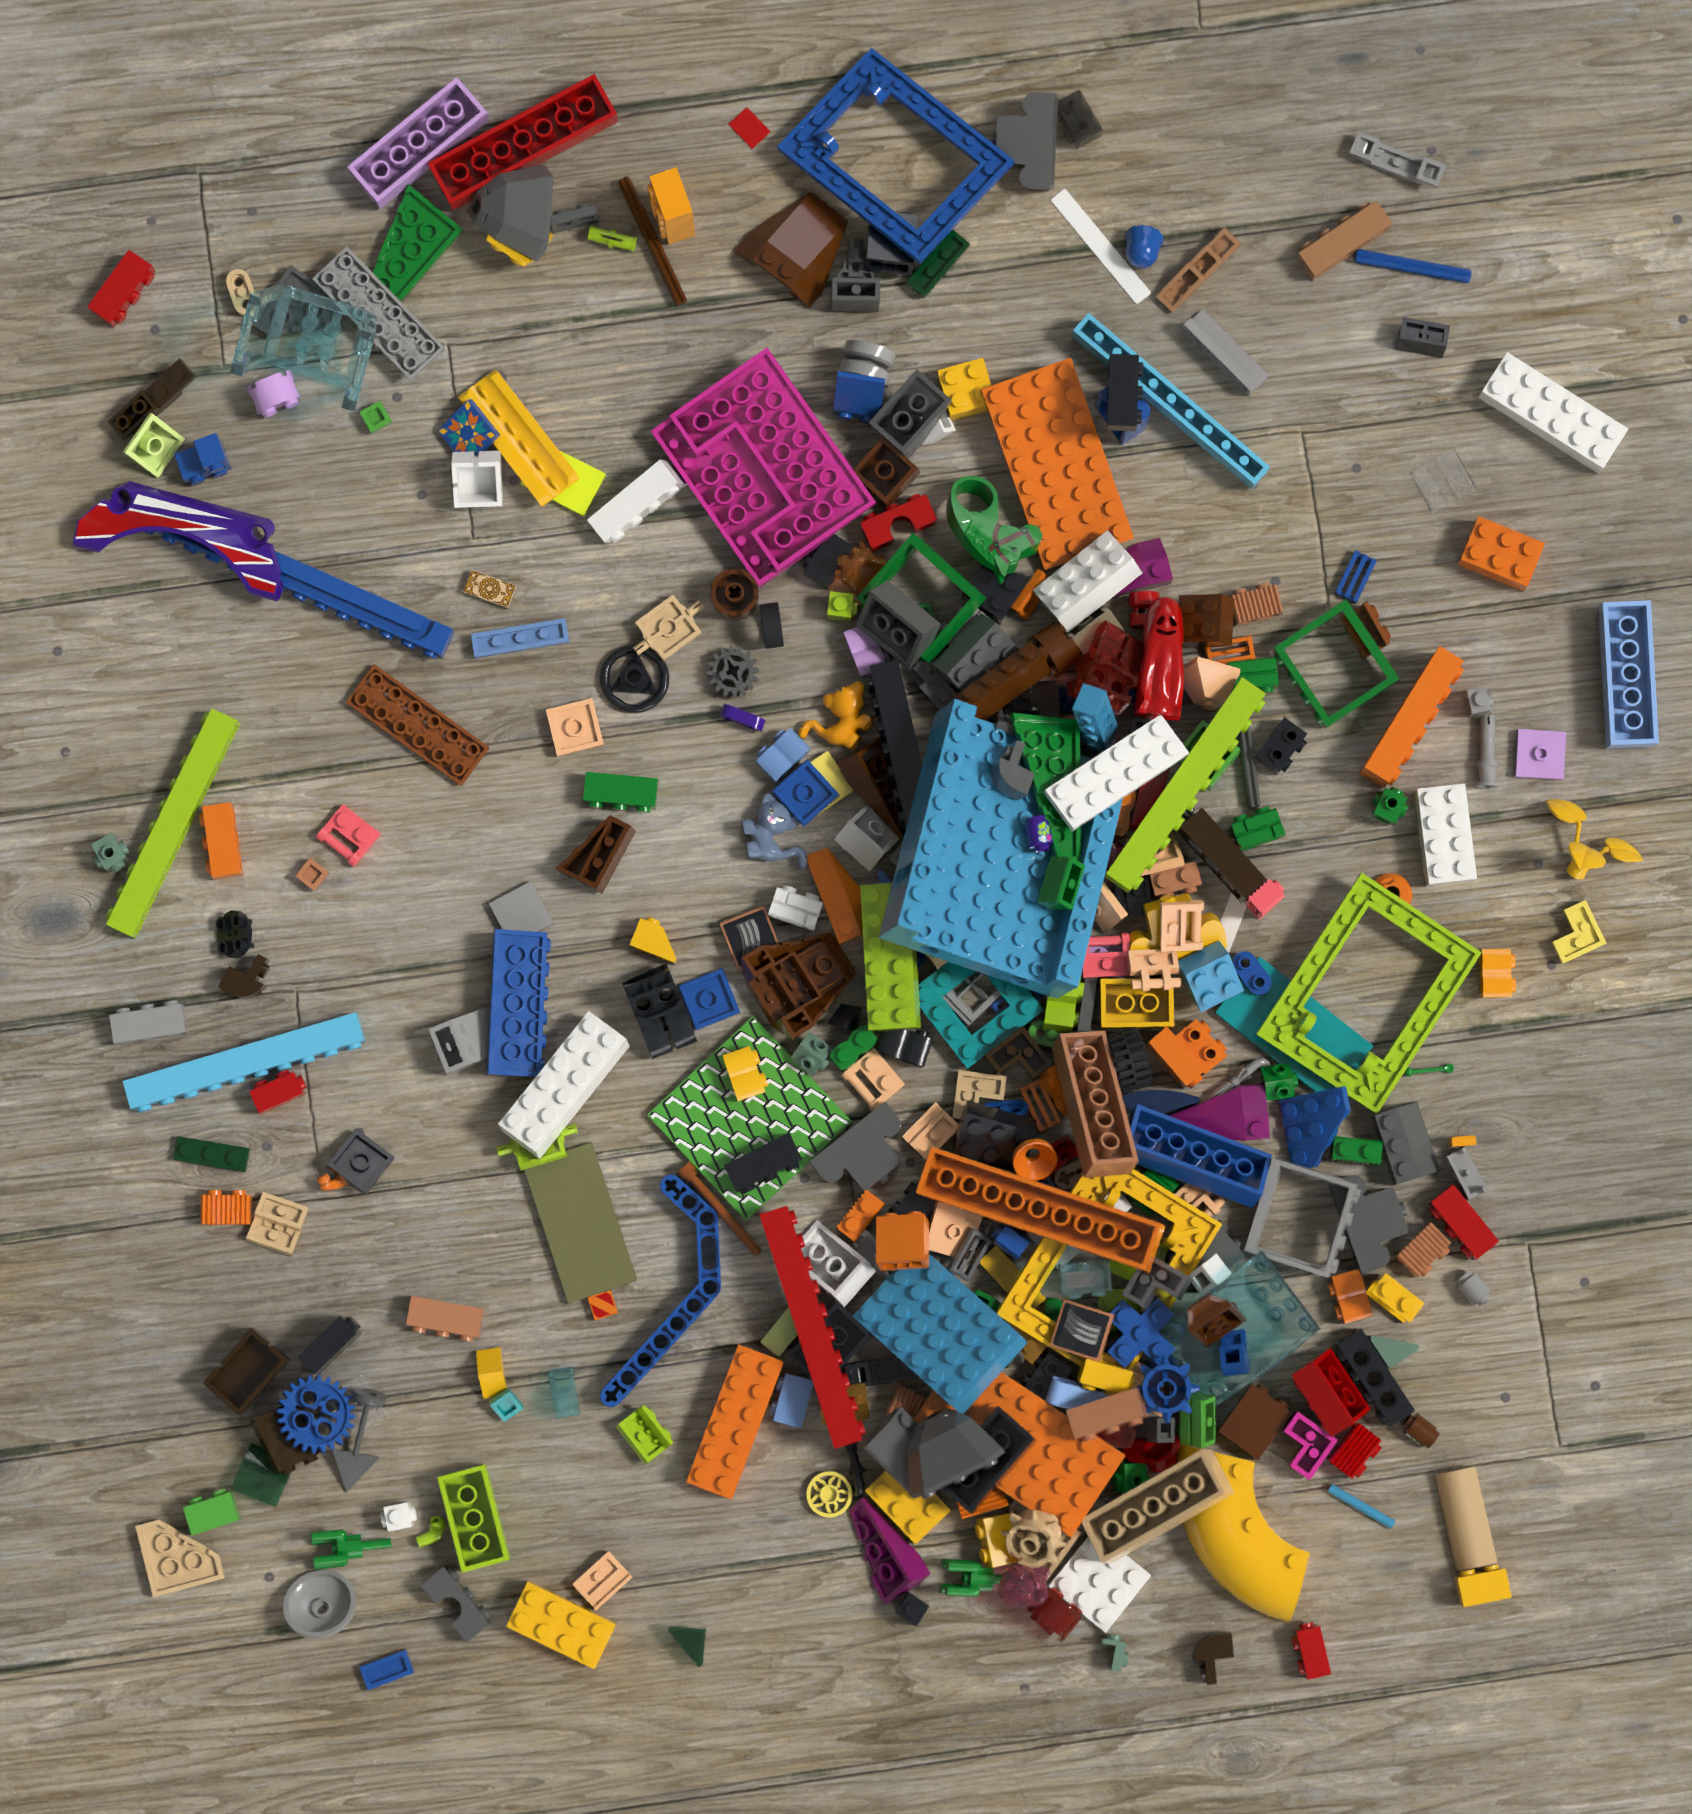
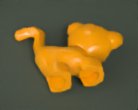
M856 681L850 686L841 687L834 693H829L822 697L825 707L831 709L832 713L840 718L837 724L825 729L816 720H807L800 726L798 736L804 739L807 737L809 729H813L818 736L824 738L829 744L845 746L848 749L855 750L862 740L857 731L859 729L868 731L875 718L867 714L859 715L864 706V685L862 682Z

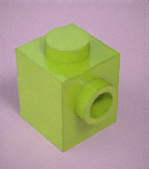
M830 591L827 619L851 622L852 615L857 614L858 601H854V594Z

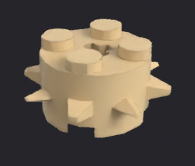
M1024 1510L1020 1516L1013 1513L1010 1514L1012 1528L1009 1531H1001V1535L1007 1537L1006 1545L1009 1555L1011 1557L1016 1556L1019 1559L1018 1563L1032 1568L1040 1567L1045 1562L1057 1564L1055 1550L1058 1547H1065L1066 1543L1060 1541L1061 1530L1055 1515L1039 1510Z

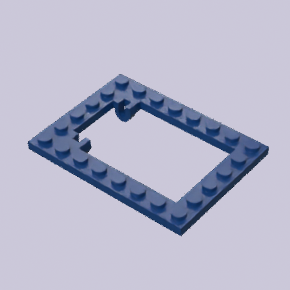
M872 47L777 146V150L918 264L936 248L1014 165V160ZM862 94L867 97L872 94L875 97V104L879 107L891 95L978 164L918 229L830 160L839 150V145L827 131Z

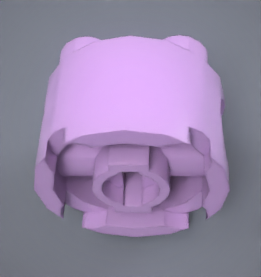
M291 370L285 371L286 376L279 372L254 383L255 388L252 385L247 386L246 389L255 403L257 415L262 414L264 418L277 414L276 409L285 406L286 409H290L299 405L298 399L302 396L295 387Z

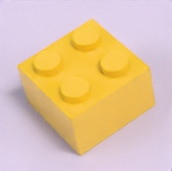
M983 358L937 370L940 390L952 400L946 409L951 421L988 411L980 391L991 386Z

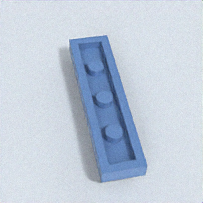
M565 618L471 634L475 659L570 643Z

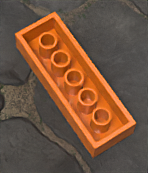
M1441 646L1435 650L1359 772L1360 775L1383 789L1387 784L1392 786L1402 771L1399 769L1400 764L1405 765L1414 752L1411 746L1413 744L1417 745L1426 733L1427 729L1423 728L1424 725H1429L1439 711L1436 708L1437 704L1442 705L1452 690L1449 688L1450 683L1454 685L1463 673L1464 669L1461 665L1464 660Z
M738 1344L687 1478V1483L732 1500L784 1361Z

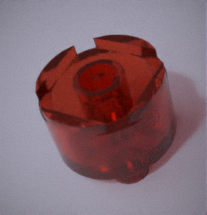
M1044 1587L1025 1609V1612H1032L1033 1614L1030 1618L1048 1634L1056 1633L1059 1635L1057 1640L1063 1642L1081 1621L1080 1615L1082 1611L1073 1603L1068 1604L1063 1601L1064 1595L1055 1587H1048V1589Z

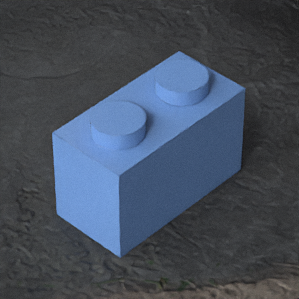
M787 1373L785 1378H779L776 1391L781 1393L778 1402L773 1400L770 1415L774 1416L773 1421L802 1428L813 1387L812 1380Z

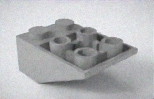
M490 1006L428 1029L448 1076L487 1060Z

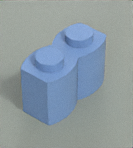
M791 728L787 731L782 729L773 738L776 742L769 748L764 746L756 754L758 757L756 764L775 784L810 752V747Z

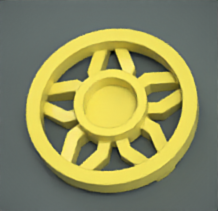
M827 1471L816 1475L810 1481L807 1488L809 1506L815 1513L823 1517L841 1515L848 1509L852 1500L850 1483L843 1475L837 1472ZM827 1475H832V1477L828 1481V1485L824 1480L819 1478ZM838 1477L837 1485H831L832 1481ZM841 1480L846 1484L848 1491L838 1490L841 1486ZM815 1481L822 1483L824 1487L819 1489ZM814 1486L815 1490L820 1492V1494H816L811 1499V1488ZM839 1493L846 1494L848 1497L841 1499L839 1498ZM818 1497L821 1498V1503L813 1504ZM836 1501H847L846 1505L840 1511H838V1504ZM826 1503L825 1508L828 1513H823L816 1507L823 1506ZM829 1504L835 1505L834 1513L831 1512Z

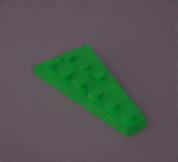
M408 184L404 198L398 207L397 215L389 229L372 273L402 302L458 238L463 229Z
M1012 713L1009 717L1016 739L1025 743L1022 752L1025 768L1035 773L1031 787L1040 815H1045V819L1049 822L1053 844L1050 845L1053 857L1070 856L1080 862L1081 826L1071 831L1044 794L1045 789L1080 767V729L1078 723L1073 719Z

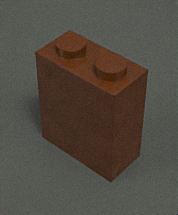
M1260 1383L1256 1386L1250 1384L1217 1429L1218 1433L1255 1460H1259L1292 1414L1288 1410L1289 1404L1279 1397L1276 1400L1268 1395L1270 1391Z

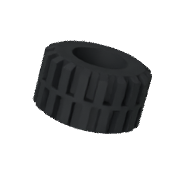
M1134 1027L1108 1034V1046L1121 1092L1126 1093L1151 1086V1069L1139 1031Z

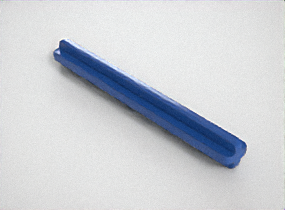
M1357 249L1355 254L1356 263L1469 283L1471 280L1472 271L1470 269Z

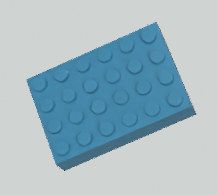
M930 1254L929 1268L894 1270L853 1316L948 1404L962 1414L967 1411L1028 1343L1016 1330Z

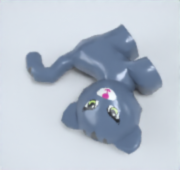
M773 793L766 794L763 797L762 806L757 811V824L755 825L750 819L742 820L744 836H751L752 841L746 843L748 858L774 862L788 859L795 855L798 857V867L800 869L806 868L808 858L805 850L798 846L781 850L773 839V835L796 828L799 824L798 820L790 814L789 810L781 802L777 801Z

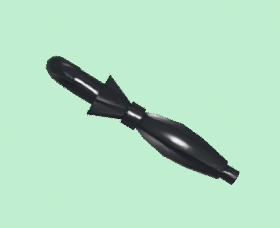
M857 1443L845 1446L849 1453L848 1456L851 1462L849 1475H853L855 1486L851 1487L854 1497L860 1498L865 1491L862 1473L866 1472V1470L859 1462Z

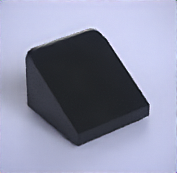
M840 1004L830 1018L828 1025L855 1031L862 1008Z

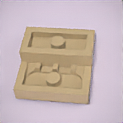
M263 1192L254 1213L255 1217L247 1234L246 1241L292 1257L309 1207Z

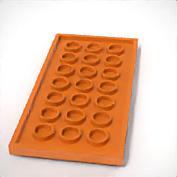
M1071 358L980 390L1027 524L1036 525L1042 532V539L1037 553L1043 570L1067 563L1107 530L1119 543L1134 539Z
M1001 1372L967 1409L964 1415L971 1417L981 1426L999 1406L1037 1439V1442L1001 1481L997 1488L1030 1510H1039L1055 1515L1058 1519L1060 1530L1072 1537L1126 1455L1098 1436L1096 1439L1083 1442L1082 1439H1075L1067 1415ZM933 1390L914 1420L919 1423L935 1411L947 1408L955 1409Z

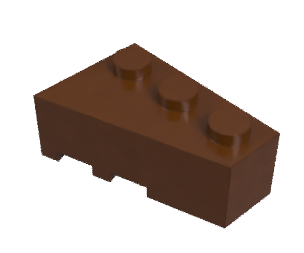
M609 815L579 847L572 851V854L567 859L559 863L555 868L561 874L603 894L636 830L631 825Z

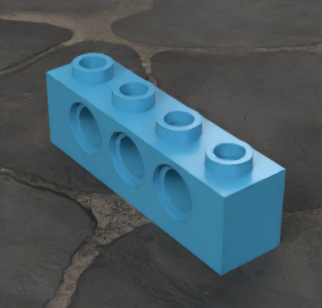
M1083 683L1072 709L1086 747L1095 752L1105 751L1110 747L1118 725L1106 690Z

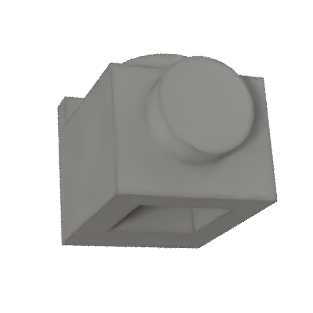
M1486 687L1467 690L1463 694L1468 718L1492 713L1493 699L1491 693L1487 692Z

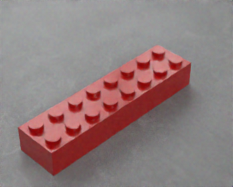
M594 73L428 162V166L453 211L472 201L476 192L500 173L539 165L618 123V115Z

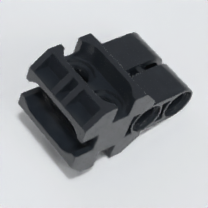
M667 963L622 980L624 990L652 1059L673 1052L667 1038L669 1033L672 1035L677 1050L698 1042ZM668 988L671 990V994L667 997L659 996V992L662 989ZM642 997L649 999V1002L644 1006L636 1004L637 1000ZM664 1015L667 1022L666 1026L662 1025L659 1017Z

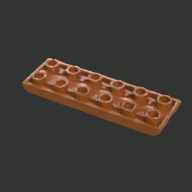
M375 664L346 701L357 712L460 786L464 784L490 749L486 744Z

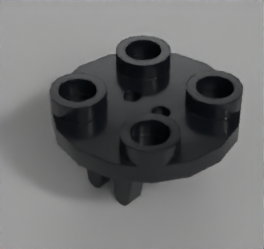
M231 910L225 913L223 917H218L216 928L218 930V952L221 955H226L228 958H240L246 954L249 948H254V943H251L252 919H248L243 912Z

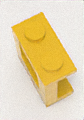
M1387 1273L1378 1274L1366 1290L1369 1298L1402 1323L1405 1321L1410 1323L1425 1304Z

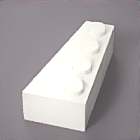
M659 460L587 519V521L604 542L616 543L625 536V531L639 525L643 521L642 518L657 510L662 503L674 496L687 483L670 461Z

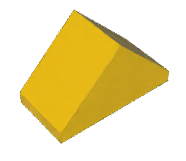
M501 1347L476 1351L478 1377L483 1399L493 1398L507 1389Z

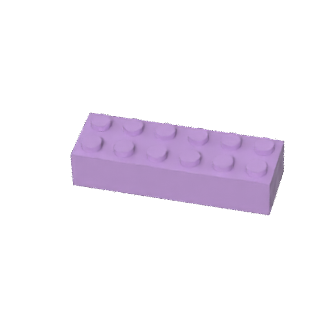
M456 77L347 166L348 171L378 208L382 209L404 191L408 184L411 185L429 170L428 162L456 148L488 122V113Z

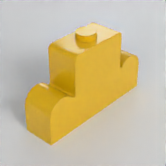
M1188 893L1177 896L1165 895L1160 900L1145 903L1143 909L1148 932L1145 933L1142 930L1131 932L1129 934L1130 950L1160 949V903L1191 901L1190 895ZM1192 911L1186 912L1185 941L1191 939ZM1213 913L1202 914L1201 940H1203V948L1217 941H1220L1224 948H1228L1225 930L1219 918ZM1199 950L1177 951L1178 960Z

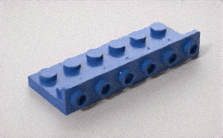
M493 930L486 1075L535 1078L545 1066V1059H542V1049H545L546 1035L543 1034V1025L547 1023V1011L544 1010V1001L548 999V986H545V977L549 976L550 970L549 962H546V954L550 952L551 940L547 938V932Z

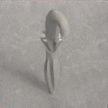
M1258 1058L1245 1068L1241 1065L1236 1077L1234 1076L1230 1081L1217 1087L1205 1101L1210 1100L1215 1095L1220 1096L1232 1091V1088L1237 1087L1240 1082L1252 1079L1251 1074L1261 1066H1271L1270 1062L1265 1058Z

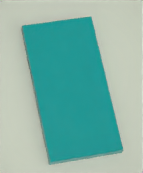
M1259 956L1257 960L1271 978L1269 991L1263 995H1254L1240 980L1244 991L1225 1000L1215 1014L1278 1064L1289 1063L1292 1073L1296 1072L1298 1080L1313 1092L1335 1088L1256 1035L1261 1024L1290 981ZM1257 978L1255 980L1256 986L1262 987L1264 985L1262 979ZM1310 996L1303 1007L1316 1015L1317 1019L1311 1030L1304 1037L1355 1070L1364 1059L1365 1054L1373 1048V1045Z

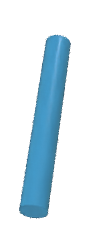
M1331 1484L1327 1492L1386 1527L1390 1529L1393 1527L1394 1519L1334 1484Z

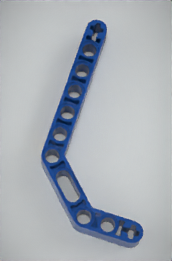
M675 1175L665 1176L660 1183V1188L664 1195L696 1223L699 1284L602 1389L600 1398L602 1403L608 1407L619 1405L721 1292L718 1215L714 1209ZM668 1180L670 1182L676 1180L675 1186L680 1191H682L683 1187L687 1189V1191L680 1195L678 1201L674 1199L678 1195L673 1190L666 1191L667 1185L665 1183ZM686 1196L695 1197L696 1205L694 1208H684L682 1202ZM704 1212H711L714 1215V1221L711 1225L706 1226L701 1223L700 1217ZM706 1236H711L715 1239L716 1266L712 1270H706L702 1265L701 1242ZM709 1280L717 1284L716 1292L711 1295L706 1294L703 1289L705 1282ZM693 1298L698 1299L701 1303V1308L695 1313L690 1312L687 1308L688 1301ZM677 1316L684 1320V1327L679 1331L671 1327V1320ZM661 1334L665 1335L668 1339V1344L663 1349L657 1348L654 1343L656 1336ZM644 1352L648 1353L652 1359L647 1367H642L638 1363L639 1355ZM625 1371H631L635 1375V1381L631 1385H626L622 1382L621 1377ZM617 1380L618 1384L627 1389V1391L623 1394L622 1390H619L616 1394L617 1401L611 1400L608 1402L606 1400L608 1397L606 1392L608 1390L612 1392L618 1387L613 1384Z

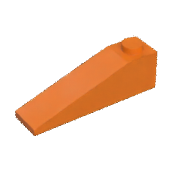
M828 848L807 855L809 869L838 945L840 946L863 937L861 890L858 884Z

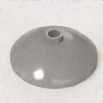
M330 1570L312 1571L298 1578L288 1589L283 1602L284 1616L290 1628L303 1637L311 1639L330 1637L340 1632L351 1621L356 1610V1594L352 1584L343 1575ZM327 1610L324 1614H319L320 1611Z

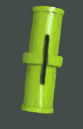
M591 226L588 234L589 241L606 244L608 248L612 249L613 247H618L634 252L637 244V237L617 233L615 229L609 231ZM604 235V236H608V237H611V238L623 240V242H619V241H615V240H612V239L604 238V237H602V236Z

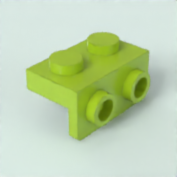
M644 1404L615 1426L645 1465L673 1444L669 1431L659 1424L655 1413Z

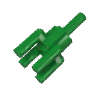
M343 1529L311 1532L312 1545L332 1543L333 1555L313 1557L314 1570L344 1567L348 1564L349 1559L363 1558L362 1551L391 1548V1538L361 1541V1534L346 1535Z
M941 1560L942 1569L962 1572V1584L940 1583L939 1591L940 1593H945L946 1596L977 1597L980 1591H992L994 1584H1021V1577L1019 1575L994 1574L992 1567H982L973 1560Z

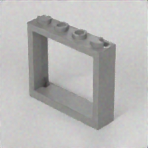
M1272 1158L1263 1194L1259 1200L1244 1251L1327 1278L1331 1276V1273L1336 1274L1340 1261L1336 1257L1338 1250L1343 1251L1347 1237L1343 1236L1345 1228L1350 1227L1354 1213L1350 1211L1353 1203L1357 1204L1361 1193V1190L1357 1189L1359 1184L1283 1159ZM1282 1168L1348 1189L1325 1267L1259 1246Z

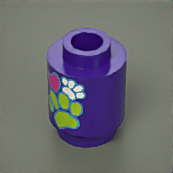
M1045 815L1027 818L1025 830L1029 848L1035 849L1036 853L1049 850V846L1053 844L1049 822L1045 819Z

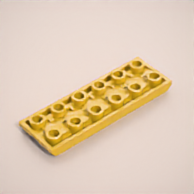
M496 369L457 397L462 404L468 399H473L499 432L500 436L493 442V445L501 452L503 458L541 507L580 479Z

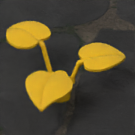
M1546 800L1545 803H1547L1549 810L1554 816L1562 821L1576 824L1575 840L1568 845V851L1572 860L1566 870L1573 878L1584 879L1588 869L1603 867L1606 863L1603 854L1610 852L1613 858L1624 862H1641L1643 860L1640 853L1631 844L1619 838H1607L1605 840L1607 847H1604L1600 852L1580 843L1581 821H1585L1587 817L1585 812L1578 805L1567 800Z

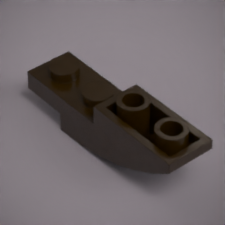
M178 359L146 390H141L108 423L125 440L138 431L149 413L158 416L183 394L182 391L197 376L182 359Z

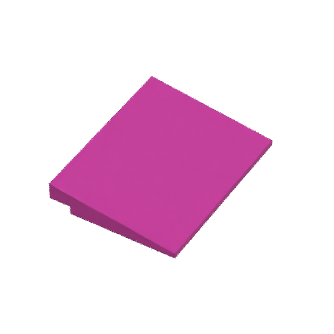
M768 347L669 415L670 418L651 430L658 443L747 571L754 577L760 589L876 504Z

